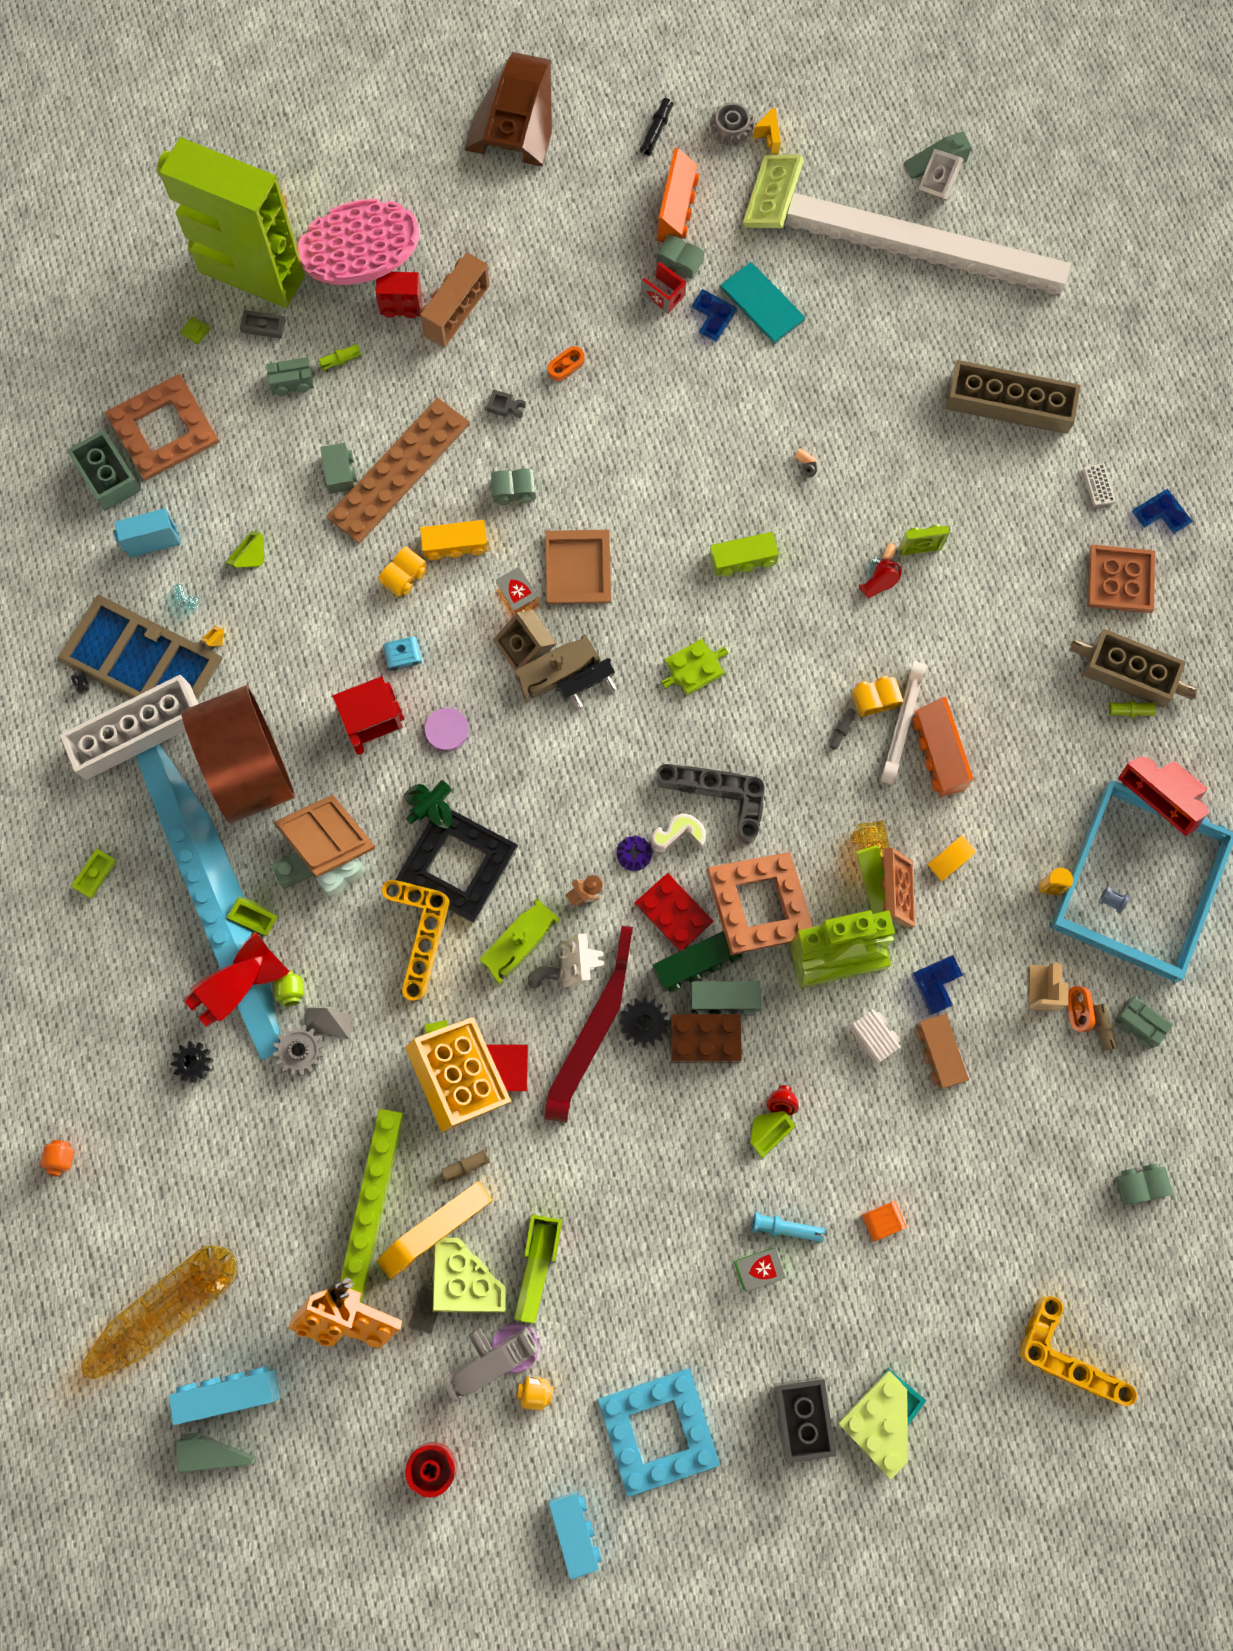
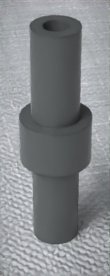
M848 708L842 722L838 723L835 729L836 733L829 745L830 748L837 750L843 737L847 736L850 730L849 725L856 714L855 710Z

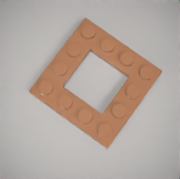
M180 374L105 411L144 481L219 443L216 434ZM173 403L190 433L152 452L135 421Z
M790 852L712 866L706 869L730 955L789 944L798 930L813 927ZM774 880L786 920L748 927L736 886Z

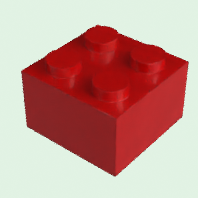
M391 271L376 279L375 294L380 315L388 318L395 316L415 318L420 316L422 289L419 272Z

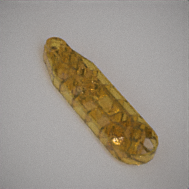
M219 1245L205 1246L196 1251L109 1322L82 1361V1373L91 1379L99 1378L141 1361L229 1289L238 1273V1262L234 1254L226 1247ZM209 1248H213L214 1259H209ZM229 1255L230 1258L224 1263L222 1259ZM195 1261L202 1263L201 1266L195 1265ZM189 1263L187 1272L183 1267ZM209 1265H217L216 1274H209L208 1270H211ZM180 1271L184 1278L168 1289L164 1283ZM189 1281L191 1282L192 1286L197 1289L195 1292H193L190 1286L188 1285ZM161 1287L164 1294L149 1305L145 1298ZM182 1288L183 1292L180 1295L174 1296L166 1305L155 1311L157 1307ZM204 1293L215 1295L209 1300H207ZM185 1294L188 1296V1298L185 1301L178 1305L163 1319L160 1318L162 1315L165 1314L166 1311H168L171 1307L180 1302V1298H182ZM199 1297L204 1304L188 1316L184 1308ZM141 1303L145 1310L130 1321L125 1314ZM179 1313L185 1320L169 1332L165 1324ZM121 1318L125 1326L110 1337L107 1333L114 1323ZM132 1329H138L137 1337L131 1338L128 1341L124 1340V1338H128L133 1334ZM160 1329L165 1336L149 1348L145 1340ZM113 1343H117L120 1347V1352L117 1356L111 1353ZM140 1345L145 1353L137 1359L128 1362L126 1356ZM102 1358L106 1360L96 1366L97 1370H92L93 1362L99 1361ZM119 1361L123 1364V1365L118 1366V1367H116V1368H114V1369H111V1368H112L113 1366H115Z

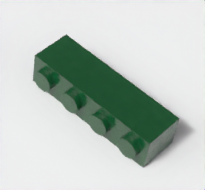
M722 931L652 964V970L663 992L669 990L670 993L681 989V984L688 980L690 983L696 982L703 978L701 974L710 971L712 974L723 968L722 964L728 961L731 964L740 961L745 953L730 955L725 934Z

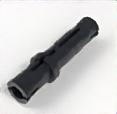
M663 98L658 111L654 113L652 117L653 122L640 147L641 153L646 149L644 154L651 156L663 127L668 123L669 113L674 106L670 99Z

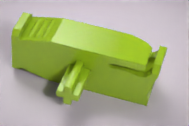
M537 898L533 901L534 906L521 914L479 959L480 963L489 969L500 986L503 984V980L499 977L500 972L504 978L514 972L544 940L547 932L552 927V923L557 925L560 922L559 918Z

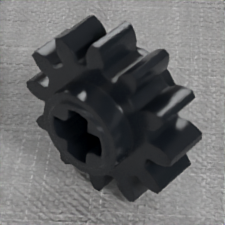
M191 1041L188 1042V1048L179 1045L181 1053H173L172 1055L177 1058V1061L170 1063V1065L178 1067L173 1074L176 1076L182 1074L181 1081L184 1082L190 1077V1081L196 1083L197 1076L205 1080L206 1077L203 1072H212V1069L207 1066L208 1063L214 1062V1059L207 1057L211 1050L204 1049L202 1051L203 1044L200 1042L196 1047ZM191 1057L194 1058V1059H196V1060L194 1061V1064H195L194 1067H192V1066L189 1065V1064H190V1060H189V1059H190Z

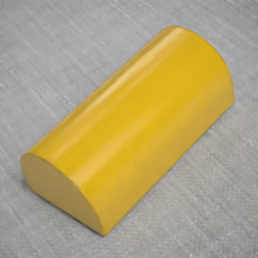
M1065 868L1054 869L1040 881L1039 893L1060 896L1072 887V874Z

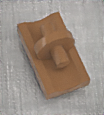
M590 875L585 880L576 879L571 883L574 888L565 896L573 906H582L586 902L594 903L599 899L597 894L603 889V881L596 875Z

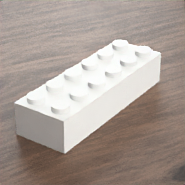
M178 675L60 734V737L75 773L88 780L186 731L181 711L197 705L198 702L190 684L181 675Z

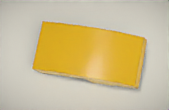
M961 835L945 847V850L929 861L927 865L942 882L977 851Z

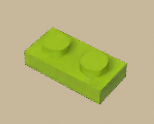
M96 848L71 887L92 899L117 863V860Z

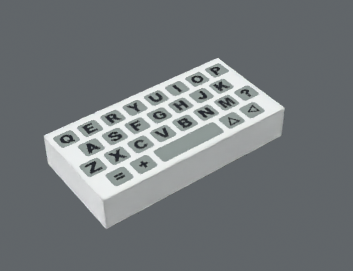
M1105 464L1084 467L1082 471L1093 508L1114 504L1116 500Z

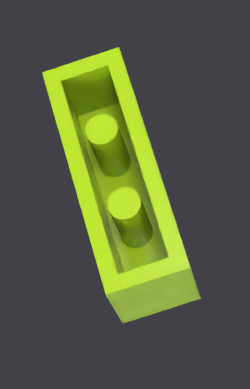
M773 531L710 545L709 551L715 576L721 575L722 577L731 576L734 572L740 570L742 572H750L754 570V567L758 566L768 568L775 565L779 558Z

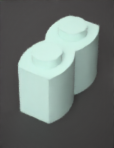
M356 858L317 877L316 880L328 896L332 897L343 891L347 883L360 878L365 868L360 860Z

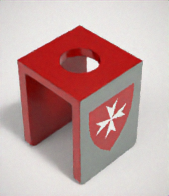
M658 262L656 265V278L674 292L668 296L643 278L641 280V294L669 314L684 298L687 282L661 262Z

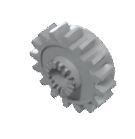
M735 102L724 103L721 107H717V112H712V118L710 119L711 134H715V140L721 138V144L727 141L729 146L732 145V142H735L738 146L740 140L746 142L747 136L751 137L754 127L753 114H749V109H746L743 104Z
M293 1025V1031L291 1032L285 1028L286 1035L283 1037L278 1034L277 1037L280 1043L273 1044L275 1048H278V1051L274 1052L273 1056L280 1058L276 1064H284L282 1071L286 1072L288 1069H291V1075L293 1076L296 1071H300L301 1076H304V1070L306 1069L313 1072L312 1065H320L317 1058L324 1057V1054L319 1052V1049L324 1048V1044L317 1043L321 1036L314 1037L315 1029L313 1028L307 1032L306 1025H303L301 1030H298L297 1026ZM297 1044H302L305 1047V1053L300 1057L292 1054V1049Z

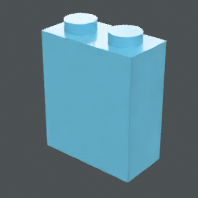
M166 508L114 522L116 530H113L114 538L117 543H120L122 551H126L130 558L180 545L176 525Z

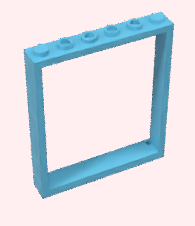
M1110 781L1103 790L1071 873L1073 877L1072 887L1063 893L1050 928L1177 983L1184 980L1233 846V832L1225 828V826H1217L1210 823L1207 818L1203 820L1196 832L1221 843L1177 963L1173 966L1063 918L1110 796L1161 816L1132 790L1127 788L1125 784Z

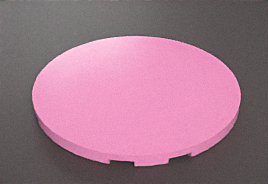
M378 199L358 200L337 206L329 210V214L323 218H316L307 227L308 231L301 235L297 248L301 259V266L312 278L334 285L359 284L382 277L402 265L411 256L418 244L419 228L415 216L410 210L404 209L401 204L392 201L387 203L379 202Z

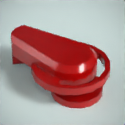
M890 559L880 561L875 568L873 577L864 585L859 584V590L867 598H871L883 590L892 588L901 578V566Z

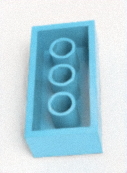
M268 1366L250 1370L247 1376L242 1371L224 1376L225 1381H221L220 1377L200 1382L199 1387H197L196 1382L176 1387V1392L169 1394L173 1425L260 1406L280 1399L276 1370H269Z

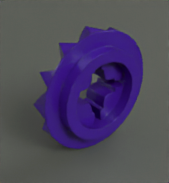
M634 835L626 837L619 843L617 859L625 869L639 871L650 863L652 849L645 838ZM634 844H636L637 851L641 852V854L636 856L635 862H633L632 854H628V851H632Z

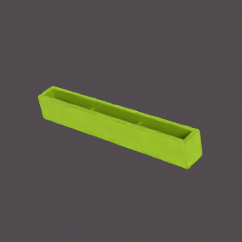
M379 1109L340 1279V1281H343L345 1278L352 1280L350 1283L353 1282V1286L350 1289L361 1293L359 1302L362 1304L405 1117L403 1113Z

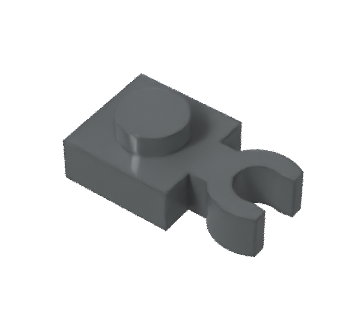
M493 390L487 406V412L505 417L511 412L515 417L522 418L523 411H519L517 408H526V402L524 400L513 401V395Z

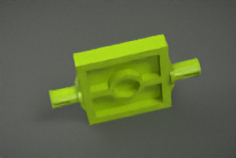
M700 639L665 658V663L671 671V676L661 681L663 688L666 689L676 683L689 696L723 677L725 672L719 665L718 659L728 655L727 649L723 646L713 652L707 647L703 639Z

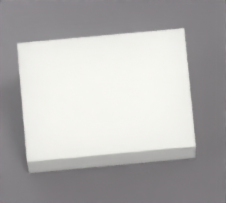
M934 149L918 189L948 200L964 159Z

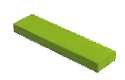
M536 1223L514 1317L515 1320L529 1323L536 1322L557 1231L556 1227Z

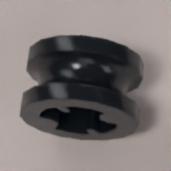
M79 672L78 676L71 675L73 685L79 694L82 693L83 689L90 690L83 672Z

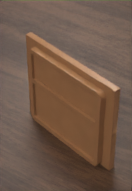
M609 530L546 531L547 604L611 603Z
M333 794L274 822L276 828L316 878L375 849V845Z

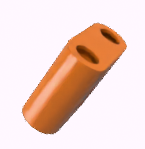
M896 1201L861 1215L873 1242L907 1228Z

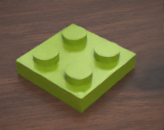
M932 525L925 529L918 527L909 529L905 532L898 547L900 556L942 550L950 534L948 525Z

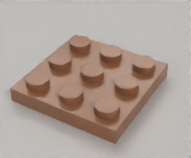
M1091 545L1089 547L1087 607L1152 613L1154 611L1155 551Z
M893 847L884 848V855L881 857V864L883 869H885V878L882 879V888L885 891L886 899L883 901V911H890L891 919L904 927H915L913 861Z

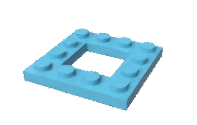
M690 1368L598 1398L627 1497L720 1466ZM674 1400L689 1448L643 1463L628 1415Z

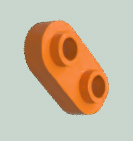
M572 346L551 360L548 364L549 377L555 381H562L582 367L585 361L583 350ZM575 357L578 360L574 362L571 361V358ZM560 369L562 372L556 373L555 370Z
M1074 986L1068 991V1012L1072 1028L1079 1032L1090 1031L1094 1027L1095 1016L1090 991L1086 987ZM1081 994L1083 995L1082 1001L1079 1000ZM1084 1017H1086V1023H1085V1024L1083 1023V1018H1084Z

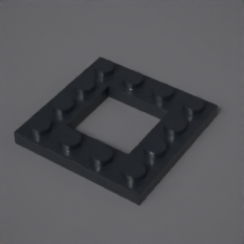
M452 810V822L449 829H443L429 821L395 880L446 894L449 898L448 910L475 924L516 852L518 844ZM449 835L486 854L466 892L428 872ZM419 890L414 891L421 895ZM436 896L433 902L441 906L443 899L441 896Z

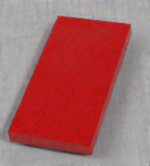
M486 1044L506 1091L527 1092L528 1045Z

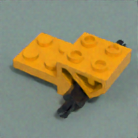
M345 1278L343 1281L333 1284L329 1289L310 1296L292 1315L288 1329L301 1337H309L316 1340L322 1346L333 1347L346 1335L349 1338H357L364 1341L370 1347L381 1348L400 1330L402 1321L360 1303L361 1293L350 1289L353 1286V1282L350 1283L352 1280Z

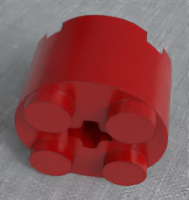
M427 1442L420 1445L407 1461L405 1469L407 1484L411 1490L423 1497L432 1498L443 1494L450 1487L456 1476V1458L453 1452L443 1443ZM429 1463L437 1468L434 1475L431 1472H426Z

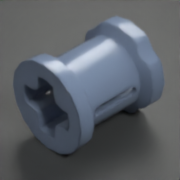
M1108 885L1102 892L1098 903H1105L1116 909V912L1120 914L1129 900V895H1122L1112 890V887Z

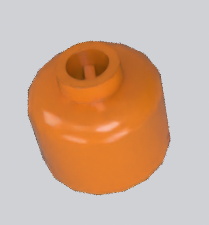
M52 1140L50 1144L44 1146L40 1166L47 1170V1175L60 1177L61 1173L68 1172L71 1169L75 1151L70 1147V1143Z

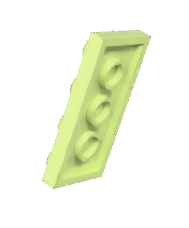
M764 155L743 220L745 228H783L804 161L802 155Z

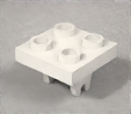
M577 934L560 943L559 957L562 960L560 976L564 988L575 987L589 981L590 970L604 965L603 961L597 959L603 956V952L588 949L587 934Z

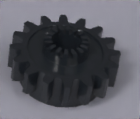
M646 997L643 998L641 1003L635 998L633 1006L629 1003L626 1004L628 1012H621V1015L625 1017V1019L619 1020V1024L625 1025L621 1029V1033H627L628 1035L625 1040L633 1039V1046L635 1047L638 1043H642V1048L646 1047V1043H650L654 1047V1040L657 1039L662 1042L661 1033H668V1030L664 1028V1026L670 1024V1021L664 1020L668 1016V1012H661L663 1004L656 1006V999L654 998L650 1003L647 1002ZM641 1017H647L651 1021V1025L648 1028H642L638 1024V1020Z

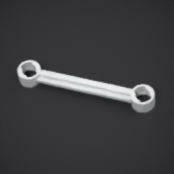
M913 662L880 782L894 785L927 664Z

